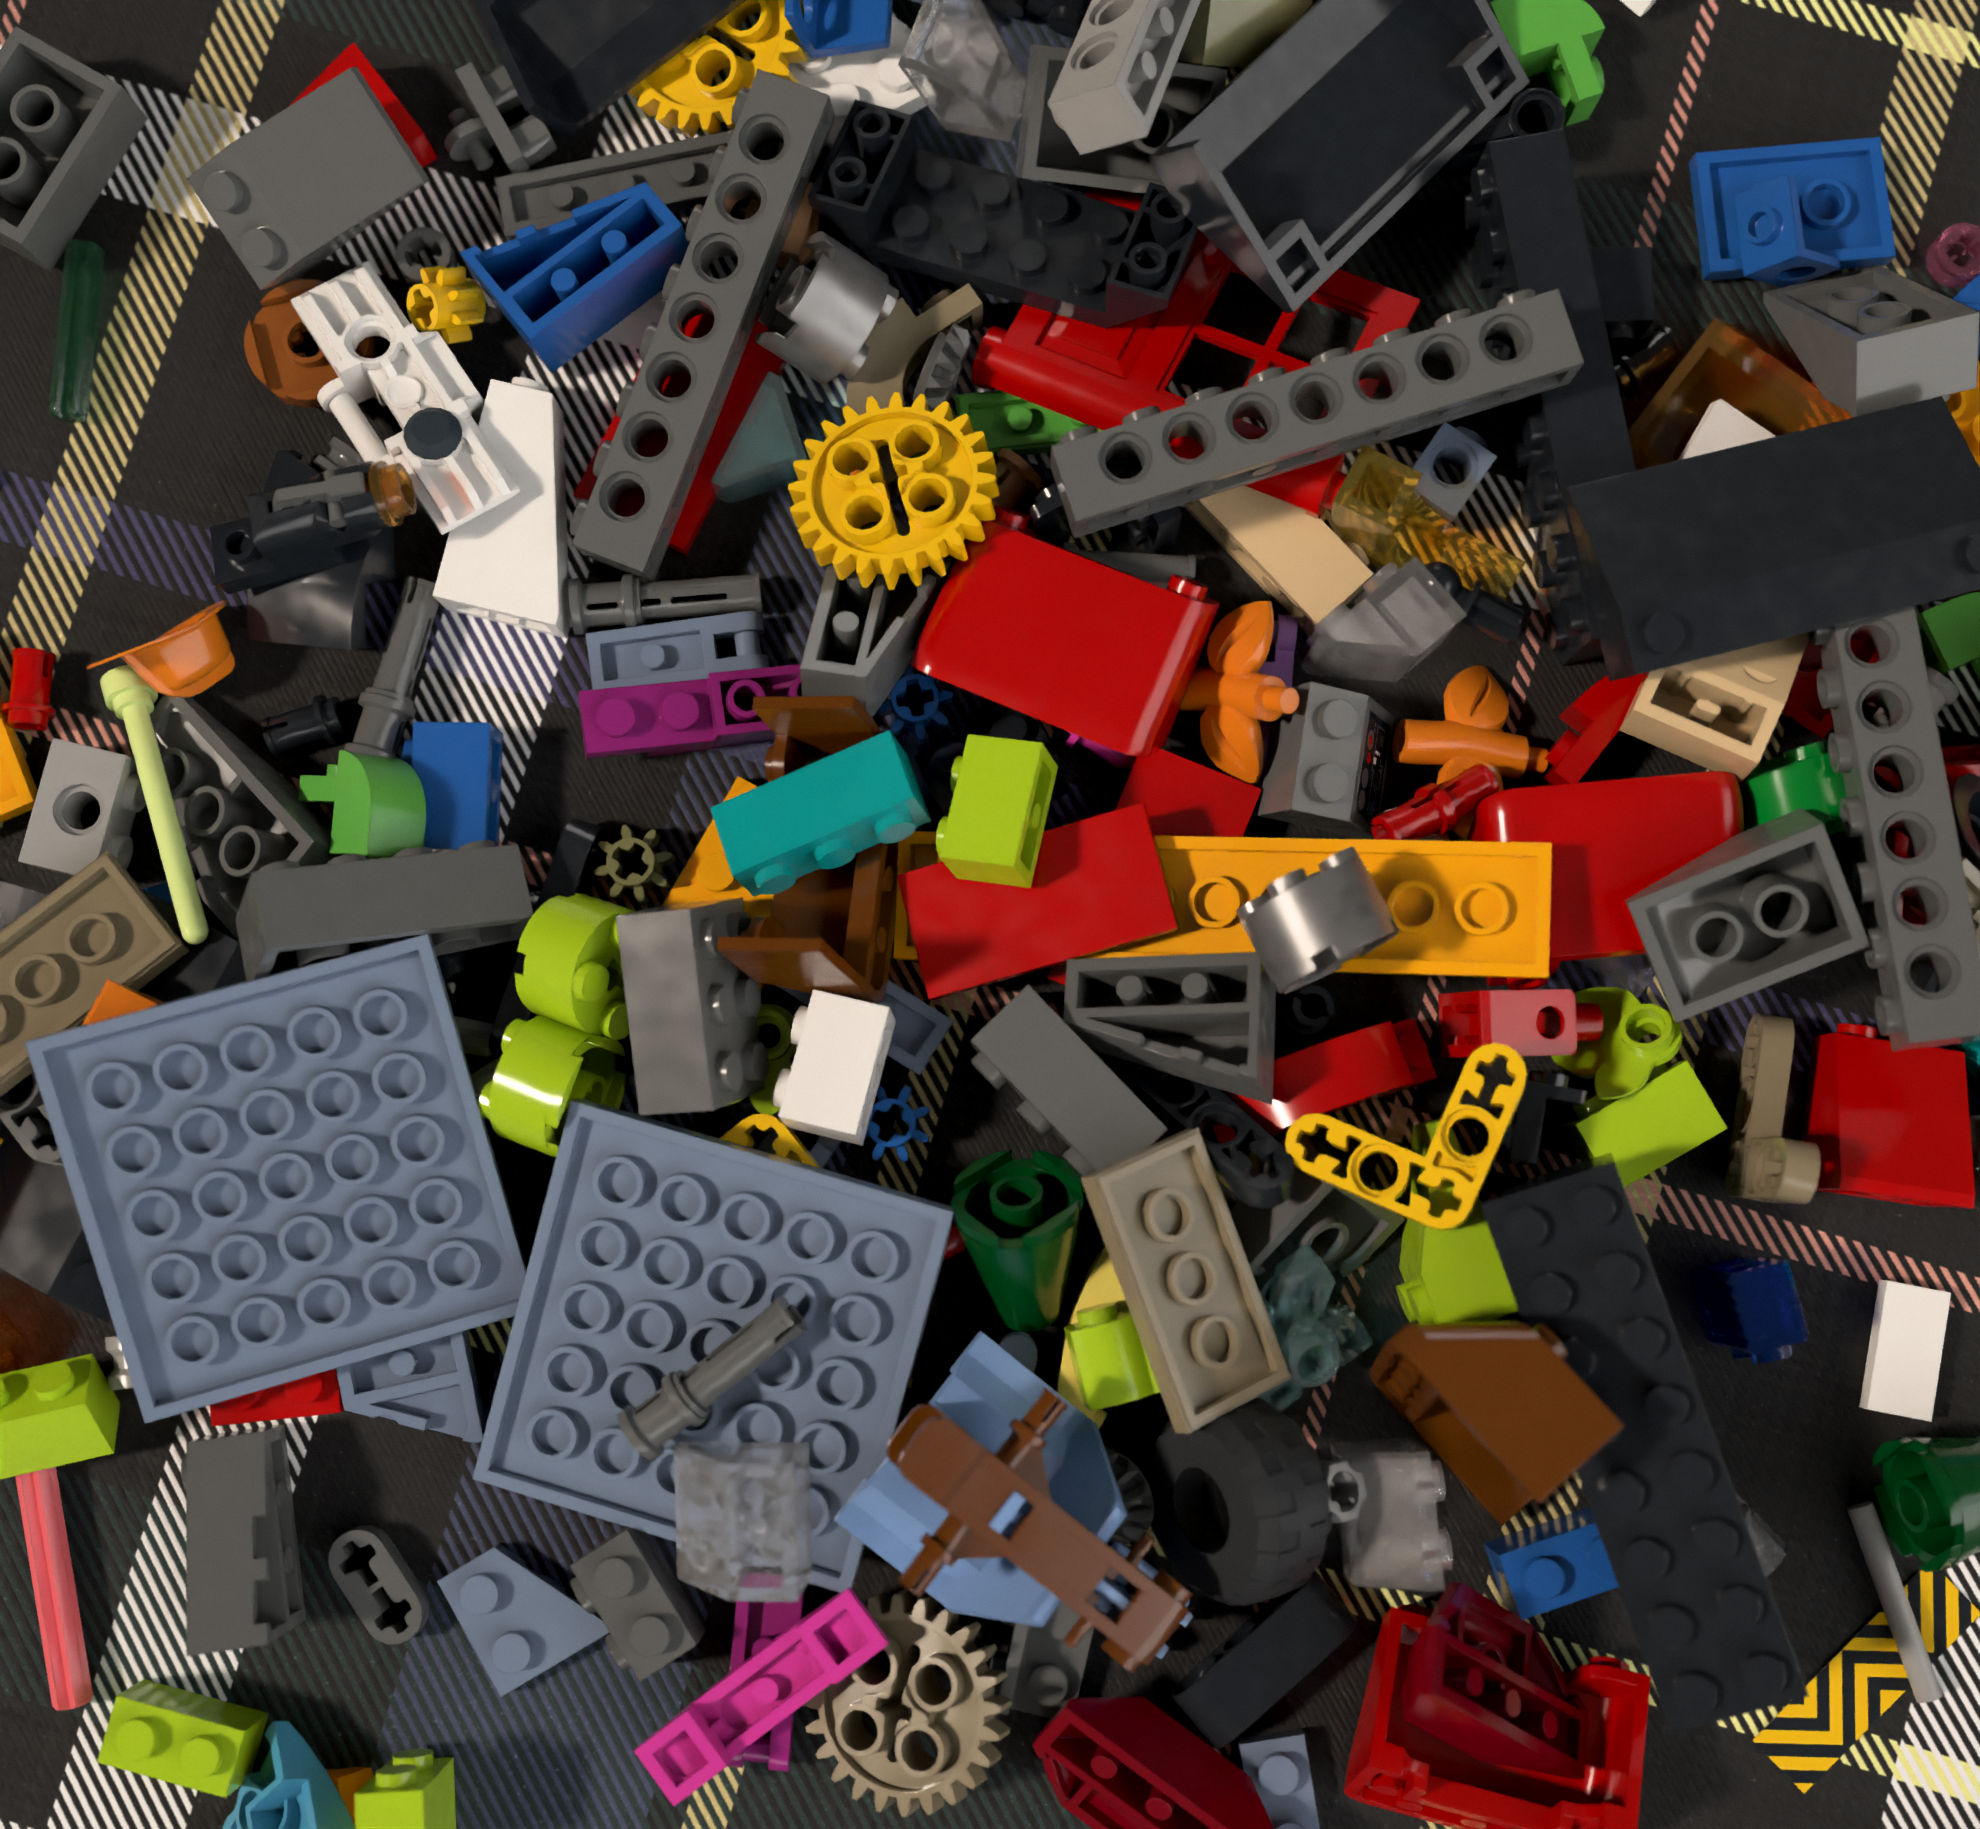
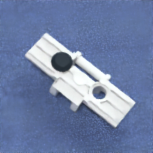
M369 261L290 300L297 314L338 375V378L330 381L319 390L317 400L325 412L335 415L365 462L373 461L380 468L388 487L404 480L407 481L441 535L520 493L518 485L471 416L473 415L476 421L480 422L485 400L474 387L438 331L419 333L413 323H409ZM381 336L390 342L387 352L377 358H364L356 353L359 343L367 337ZM372 397L376 398L382 407L385 405L389 407L403 431L384 440L385 448L359 408L358 403Z

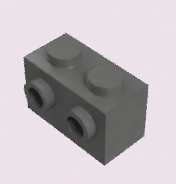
M624 1527L582 1554L570 1566L576 1576L571 1579V1586L578 1601L589 1614L595 1611L598 1612L610 1632L605 1637L612 1657L622 1670L627 1671L632 1668L640 1682L695 1647L706 1631V1628L648 1533Z

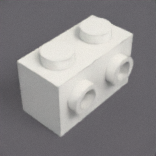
M813 989L809 1007L799 1006L793 1021L791 1044L798 1046L791 1070L786 1068L781 1070L774 1091L773 1106L780 1108L778 1117L788 1128L863 1146L896 1023L890 1007Z

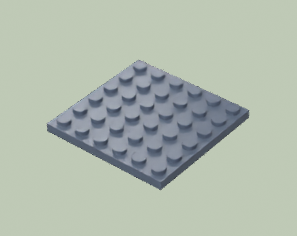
M430 934L406 937L387 944L354 951L348 955L324 959L306 964L303 967L287 969L261 978L250 979L39 1036L25 1042L145 1424L515 1316L527 1272V1265L486 1124L478 1108L479 1100Z
M576 1098L572 1100L472 1479L836 1592H842L849 1586L853 1589L865 1544L835 1522L833 1518L865 1478L869 1480L887 1457L886 1446L898 1426L953 1225L954 1211H952V1206L585 1099ZM780 1296L785 1297L789 1303L786 1307L792 1304L805 1321L807 1330L789 1344L783 1346L770 1359L737 1385L722 1394L719 1399L710 1405L711 1412L708 1414V1419L698 1427L690 1424L664 1444V1454L655 1461L647 1460L640 1455L622 1432L617 1420L618 1413L627 1406L638 1407L662 1388V1378L671 1371L677 1372L682 1370L686 1372L740 1328L761 1314L774 1300Z

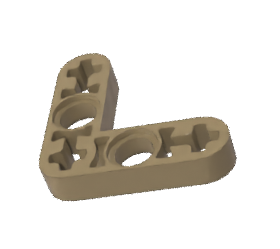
M1757 1012L1753 1015L1746 1032L1726 1167V1190L1731 1197L1759 1202L1806 1204L1813 1197L1820 1174V1152L1818 1146L1814 1143L1781 1138L1795 1041L1794 1023L1792 1019Z

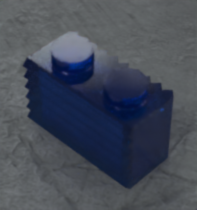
M1745 1256L1696 1268L1692 1271L1690 1278L1697 1281L1693 1290L1700 1294L1696 1302L1704 1307L1700 1315L1707 1319L1703 1328L1711 1332L1707 1341L1714 1345L1730 1348L1733 1358L1751 1357L1754 1364L1773 1362L1792 1356L1791 1345L1810 1339L1788 1260Z

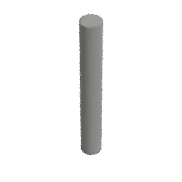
M1872 1501L1852 1505L1847 1508L1916 1702L1927 1703L1940 1699L1943 1696L1874 1504Z

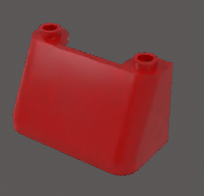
M994 504L995 520L980 521L985 535L984 541L976 542L965 539L964 545L968 559L965 562L959 559L955 560L918 638L910 664L919 671L1110 749L1135 757H1150L1164 747L1168 741L1220 602L1205 597L1208 587L1193 579L1171 574L1168 583L1159 581L1149 582L1036 537V532L1027 528L1029 516Z
M1726 771L1515 788L1491 794L1479 803L1466 841L1552 843L1549 975H1551L1558 969L1561 961L1647 954L1625 900L1728 839L1744 832L1743 799L1737 776ZM1486 977L1488 986L1508 985V988L1511 990H1532L1547 983V979Z
M1410 1604L1389 1609L1383 1616L1348 1762L1344 1793L1348 1797L1367 1805L1456 1829H1638L1651 1676L1629 1671V1665L1626 1662L1605 1656L1589 1658L1588 1665L1576 1667L1570 1673L1562 1671L1570 1695H1578L1588 1711L1584 1779H1570L1480 1761L1403 1719L1404 1702L1402 1691L1407 1678L1409 1651L1433 1610Z

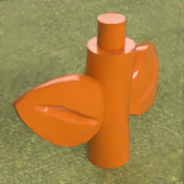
M1256 601L1241 606L1226 615L1216 625L1209 637L1207 648L1210 666L1195 668L1179 709L1183 711H1204L1200 718L1201 742L1206 754L1225 773L1245 783L1258 782L1262 773L1264 745L1259 720L1275 721L1283 713H1293L1299 705V695L1294 688L1286 687L1283 680L1277 676L1258 673L1266 661L1273 637L1274 614L1270 601Z
M1474 665L1460 671L1448 683L1444 692L1445 721L1403 718L1399 721L1394 733L1392 745L1394 761L1405 764L1443 765L1438 773L1437 785L1456 777L1475 764H1483L1496 777L1499 785V791L1497 792H1500L1504 789L1501 777L1520 779L1525 771L1544 773L1548 765V761L1544 759L1548 754L1546 748L1529 746L1525 736L1501 731L1508 719L1509 702L1506 693L1498 681L1482 665ZM1476 810L1457 820L1456 827L1452 829L1461 839L1466 840Z

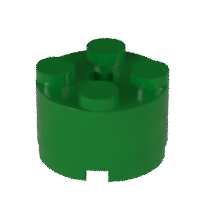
M1819 741L1784 752V756L1762 762L1761 760L1741 783L1739 782L1743 799L1745 831L1800 808H1803L1821 821L1827 835L1843 831L1840 821V801L1842 798L1847 797L1842 772L1835 773L1831 767L1828 741Z

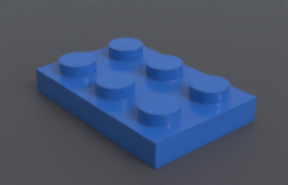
M1881 137L1698 152L1694 154L1689 162L1703 281L1745 278L1743 275L1734 197L1739 193L1784 174L1796 177L1805 249L1838 258L1840 269L1888 265L1896 257ZM1808 266L1791 268L1785 271H1795Z

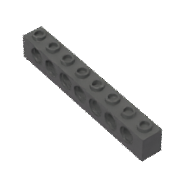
M757 69L751 87L747 88L744 86L739 91L731 117L732 124L736 126L728 146L720 145L713 156L708 176L709 182L713 184L705 205L697 204L690 215L685 234L686 241L690 243L681 265L674 263L666 276L662 292L663 299L667 301L659 322H651L643 335L639 356L644 361L635 382L628 381L620 394L616 415L621 420L613 440L606 439L596 455L593 474L598 478L590 499L583 498L573 514L570 533L575 537L572 546L584 556L651 582L655 581L781 259L782 248L833 126L835 114L829 95ZM777 140L784 144L782 151L773 159L760 160L753 156L757 146L764 141ZM754 198L761 202L757 213L748 219L741 220L730 216L733 206L742 199ZM730 256L738 260L736 269L726 278L715 279L707 275L709 266L719 257ZM707 314L715 318L713 328L707 335L701 338L685 336L686 325L693 317ZM679 372L691 375L690 387L683 395L675 398L662 395L663 384L670 375ZM652 431L668 433L666 448L659 455L654 457L640 455L639 446L645 435ZM631 489L643 490L645 501L641 510L629 517L619 516L616 511L619 497Z
M1534 289L1521 290L1501 299L1496 305L1497 308L1474 315L1470 308L1460 309L1438 319L1434 323L1435 327L1411 334L1409 328L1396 329L1379 336L1372 342V347L1349 354L1348 349L1345 347L1331 349L1314 357L1310 361V366L1286 373L1284 367L1267 369L1252 376L1247 381V386L1224 393L1222 387L1206 388L1185 399L1186 405L1164 412H1161L1158 406L1145 407L1125 416L1122 419V425L1099 432L1096 426H1085L1064 434L1059 439L1060 444L1051 446L1050 467L1073 537L1084 536L1569 384L1584 364V360L1559 289L1536 295ZM1498 340L1505 343L1511 349L1513 359L1503 361L1494 358L1487 351L1485 342ZM1428 359H1436L1443 362L1450 369L1452 378L1448 380L1433 379L1424 371L1422 362ZM1368 378L1381 381L1388 388L1390 397L1383 400H1374L1367 397L1361 391L1359 381ZM1303 398L1317 399L1326 407L1328 416L1319 420L1308 419L1298 411L1295 402ZM1242 417H1251L1263 425L1266 434L1259 439H1246L1235 431L1232 423ZM1178 437H1191L1201 444L1204 453L1194 459H1183L1173 453L1169 443ZM1116 456H1128L1139 464L1141 472L1133 478L1120 479L1108 471L1106 464Z
M1911 606L1807 632L1810 644L1812 646L1819 645L1823 669L1819 670L1817 674V692L1822 708H1831L1835 733L1830 734L1828 740L1829 759L1835 773L1842 772L1847 798H1842L1840 801L1841 826L1847 838L1854 837L1858 863H1854L1851 869L1852 888L1857 902L1866 903L1870 929H1865L1864 931L1870 946L1863 948L1869 968L1878 970L1882 995L1876 996L1875 1016L1878 1029L1883 1036L1889 1035L1892 1051L1980 1040V953L1915 607ZM1863 640L1871 644L1877 652L1878 662L1865 663L1858 660L1851 652L1850 641ZM1869 702L1881 706L1888 714L1889 727L1879 728L1868 723L1862 714V703ZM1875 766L1888 767L1898 775L1901 781L1900 793L1884 791L1877 785L1873 776ZM1886 831H1899L1910 839L1913 846L1911 859L1899 858L1889 851L1885 842ZM1899 895L1914 897L1921 903L1925 911L1923 925L1910 924L1901 917L1897 908ZM1913 960L1925 962L1934 970L1937 977V986L1933 993L1924 992L1913 984L1909 974L1910 965Z

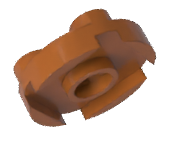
M315 279L290 281L271 290L261 300L260 304L263 308L256 314L253 324L249 320L244 334V349L251 370L264 386L282 402L290 406L321 407L317 400L319 390L330 381L338 378V375L320 348L319 353L312 357H307L305 353H295V346L304 343L303 333L308 331L290 300L325 283ZM374 336L367 337L359 343L356 348V353L359 356L373 358L375 351Z

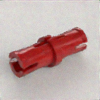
M1475 764L1456 777L1439 785L1428 783L1415 792L1414 798L1408 800V802L1374 817L1371 821L1374 825L1371 828L1375 840H1420L1433 833L1443 835L1456 827L1457 820L1476 810L1483 799L1499 791L1497 779L1487 766Z

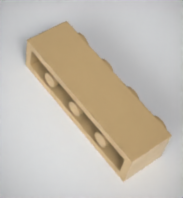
M1240 486L1183 504L1192 516L1287 615L1297 616L1298 627L1309 638L1315 635L1366 587L1374 574L1367 567L1370 562L1362 548L1347 536L1340 539L1325 524V512L1320 519L1306 515V510L1246 486Z

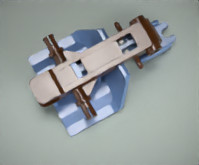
M979 1331L949 1371L952 1374L930 1402L916 1406L903 1420L887 1443V1457L869 1480L865 1478L833 1519L902 1573V1575H899L898 1580L910 1591L912 1590L919 1597H922L924 1591H926L952 1613L1043 1627L1063 1601L1081 1615L1064 1639L1067 1647H1075L1094 1625L1108 1636L1101 1647L1132 1673L1137 1670L1141 1663L1148 1666L1155 1656L1162 1659L1169 1650L1165 1644L1179 1624L1186 1627L1193 1618V1615L1187 1608L1193 1594L1161 1568L1157 1570L1142 1559L1154 1543V1538L1151 1534L1142 1535L1132 1550L1120 1542H1114L1111 1546L1106 1544L1127 1514L1097 1424L983 1332Z

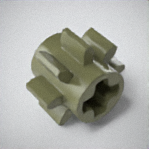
M623 825L621 840L613 845L604 841L599 842V847L607 854L606 865L599 866L593 870L594 875L601 879L613 878L616 881L609 895L614 900H621L627 890L634 892L638 902L645 906L648 905L649 900L647 891L653 889L656 885L662 889H670V883L662 876L663 866L672 864L676 861V858L671 852L656 853L654 851L660 839V835L655 830L651 829L646 833L643 840L635 838V834L630 827ZM628 855L633 858H639L642 855L641 859L648 865V869L643 876L633 872L628 876V870L622 865L623 860Z

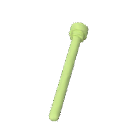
M129 665L119 666L106 672L100 680L105 704L109 710L115 712L117 718L124 720L182 937L190 944H199L207 938L209 929L150 717L154 710V703L158 698V693Z

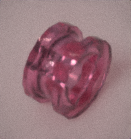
M1970 223L1954 224L1948 227L1929 246L1926 254V267L1931 277L1939 284L1948 287H1962L1980 274L1979 226ZM1954 244L1965 248L1961 255L1969 253L1971 259L1963 267L1953 263L1957 258L1956 255L1949 258L1947 251Z

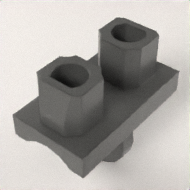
M472 62L455 70L479 117L470 119L464 108L455 109L449 114V119L454 129L447 135L444 145L453 160L465 161L472 159L478 170H486L494 163L488 150L495 144L510 173L516 174L531 171V166L540 162L557 149L545 123L533 115L524 118L510 127L506 125L501 115L522 105L504 65L493 68L481 75H478Z

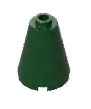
M1011 1150L995 1152L974 1161L957 1176L953 1185L954 1195L951 1201L955 1225L1000 1321L1008 1328L1021 1332H1033L1044 1329L1054 1323L1061 1313L1084 1205L1081 1179L1075 1169L1066 1160L1049 1152L1033 1150L1034 1159H1012Z
M1899 1437L1882 1443L1874 1454L1872 1467L1882 1465V1484L1872 1486V1492L1881 1524L1894 1548L1903 1557L1915 1555L1924 1563L1918 1567V1569L1924 1572L1949 1569L1979 1552L1980 1438Z

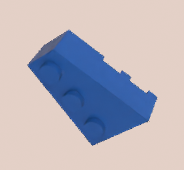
M646 182L572 209V218L537 230L534 224L515 231L516 239L481 251L477 245L459 252L481 288L551 374L661 292L671 266L674 263L682 264L690 243L686 241V232L682 224Z

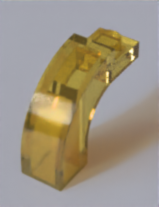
M1363 445L1334 498L1331 508L1333 522L1346 541L1360 546L1367 555L1369 562L1408 588H1410L1412 578L1420 567L1430 562H1444L1456 569L1461 577L1463 587L1471 590L1478 579L1483 582L1481 589L1505 601L1525 561L1464 532L1440 517L1423 501L1418 492L1422 473Z

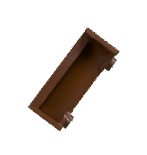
M855 696L754 697L752 709L775 734L774 746L768 748L765 756V773L768 782L883 733ZM898 842L889 844L878 843L856 853L853 860L841 867L834 869L820 868L797 878L790 888L773 894L770 916L754 917L749 928L744 929L740 937H719L717 950L756 982L811 994L814 989L869 1003L881 1002L888 984L896 920Z
M1522 1322L1406 1324L1385 1343L1369 1371L1371 1380L1382 1395L1501 1527L1530 1500L1533 1499L1537 1504H1540L1624 1427L1563 1361L1568 1355L1566 1349L1551 1331L1539 1323L1532 1329Z

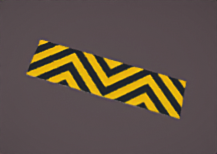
M1920 1570L1904 1586L1931 1664H1933L1980 1616V1611L1940 1570L1932 1572ZM1883 1608L1806 1685L1809 1696L1790 1701L1753 1739L1759 1748L1804 1794L1911 1686Z

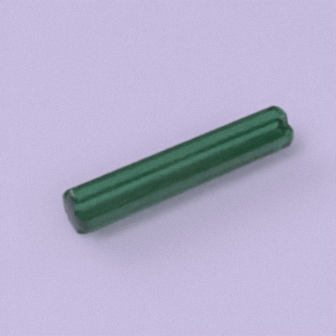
M70 240L66 245L49 412L56 420L67 423L85 422L88 418L105 253L98 246V243L88 240Z

